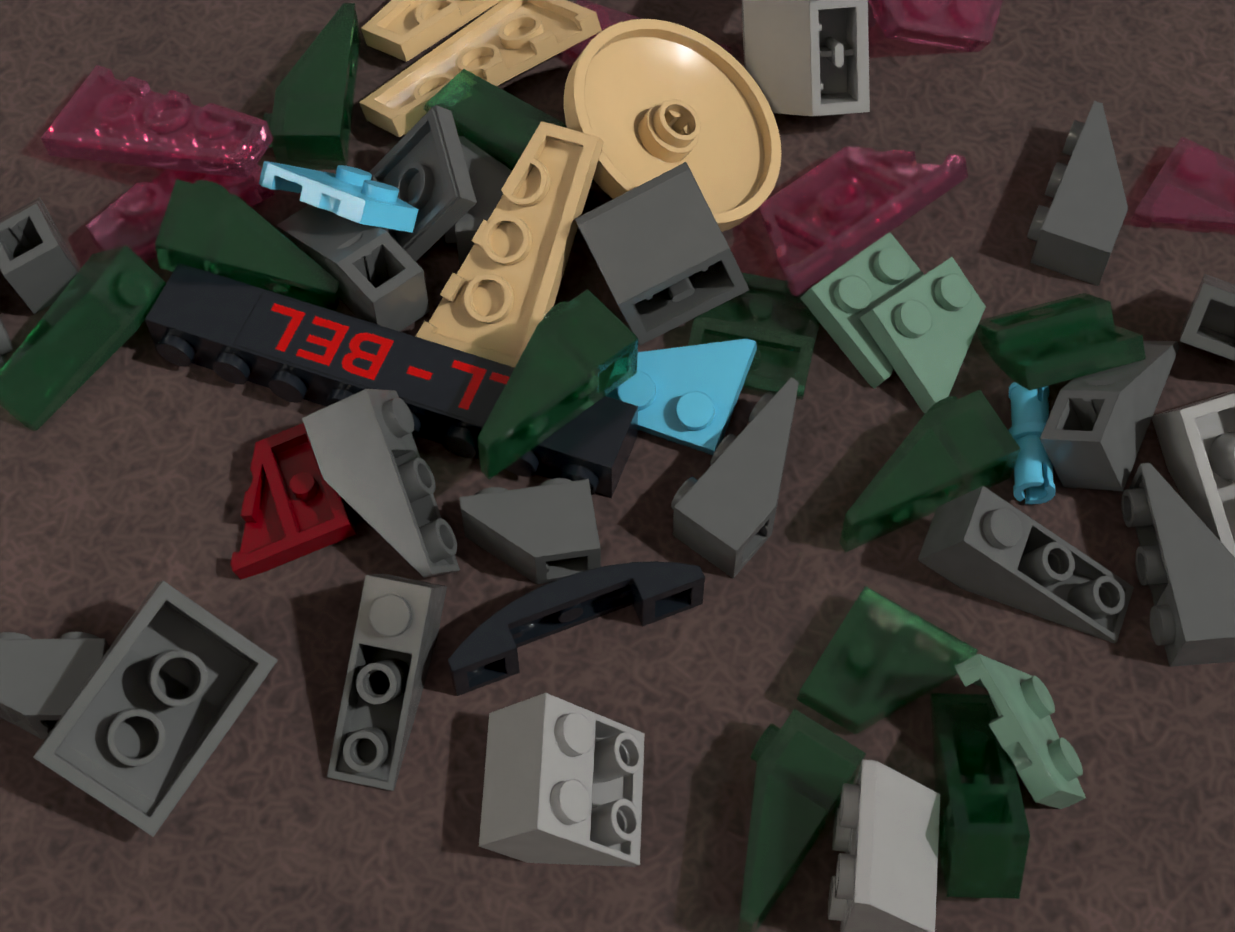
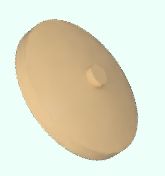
M634 19L619 22L601 31L589 42L573 63L564 90L566 126L569 129L598 136L604 141L593 179L612 199L684 162H687L722 232L741 224L769 197L775 187L781 167L782 153L778 126L766 97L753 77L720 45L706 36L679 24L657 19Z

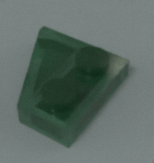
M865 586L800 689L797 700L850 732L858 734L957 676L958 673L955 666L975 656L978 650Z

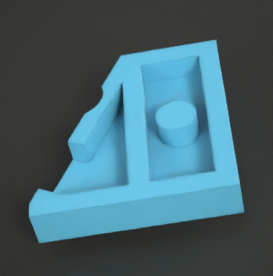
M264 161L259 180L261 186L273 190L301 193L300 201L328 210L359 224L413 233L419 210L397 198L398 188L372 181L371 173L358 168L338 165L336 174L269 161Z
M747 338L620 354L604 396L638 406V430L713 455L723 440L757 350L756 341Z

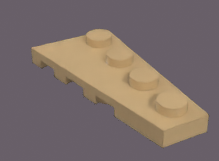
M502 0L361 100L359 103L365 118L370 123L397 137H401L407 134L434 105L452 110L601 32L602 29L597 13L568 0Z
M391 0L361 27L367 46L407 62L502 0Z
M540 122L502 187L503 196L488 221L483 220L471 240L474 242L472 249L457 274L452 273L440 293L443 298L429 322H423L415 337L527 372H534L578 225L575 219L582 215L604 144L601 138L551 123Z

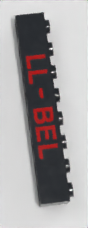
M178 263L145 318L157 352L164 359L175 365L186 367L193 363L214 370L221 378L234 384L241 385L249 381L270 388L274 394L286 401L298 403L304 399L326 407L365 389L397 391L399 398L407 404L414 420L413 439L419 436L441 443L449 452L463 458H473L478 455L500 462L505 469L522 477H531L537 474L550 479L565 478L571 481L589 479L591 495L596 493L612 498L637 439L638 406L182 263Z

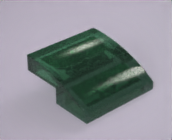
M742 273L750 290L695 317L688 346L747 338L754 340L757 344V350L742 388L776 394L792 377L799 382L796 399L803 400L820 322L800 299L812 286Z
M1086 293L982 319L976 329L982 346L994 362L1012 380L1028 390L1146 359L1143 335L1115 326L1111 301Z

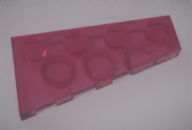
M96 65L43 134L41 140L50 156L248 178L273 141V137L265 120L214 103L199 107L193 105L186 94L170 90L166 95L151 91L147 81L132 76L125 81L114 78L111 69Z

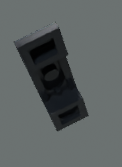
M658 561L630 562L582 571L541 586L496 612L478 626L448 659L457 696L520 673L518 647L633 605L642 627L703 604L705 576L700 566Z

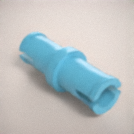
M1022 378L1013 382L1009 387L1012 427L1006 433V448L1013 455L1014 497L1018 501H1022L1025 498V504L1048 502L1055 496L1056 492L1055 484L1053 483L1052 463L1040 441L1041 434L1049 418V386L1045 381L1038 384V378Z

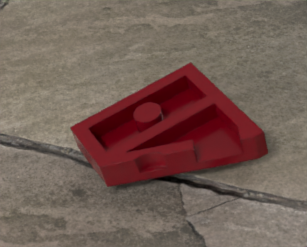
M304 423L255 443L250 467L253 479L251 486L245 492L240 515L246 522L240 552H233L231 558L232 570L240 580L266 572L357 534L346 501L321 475Z

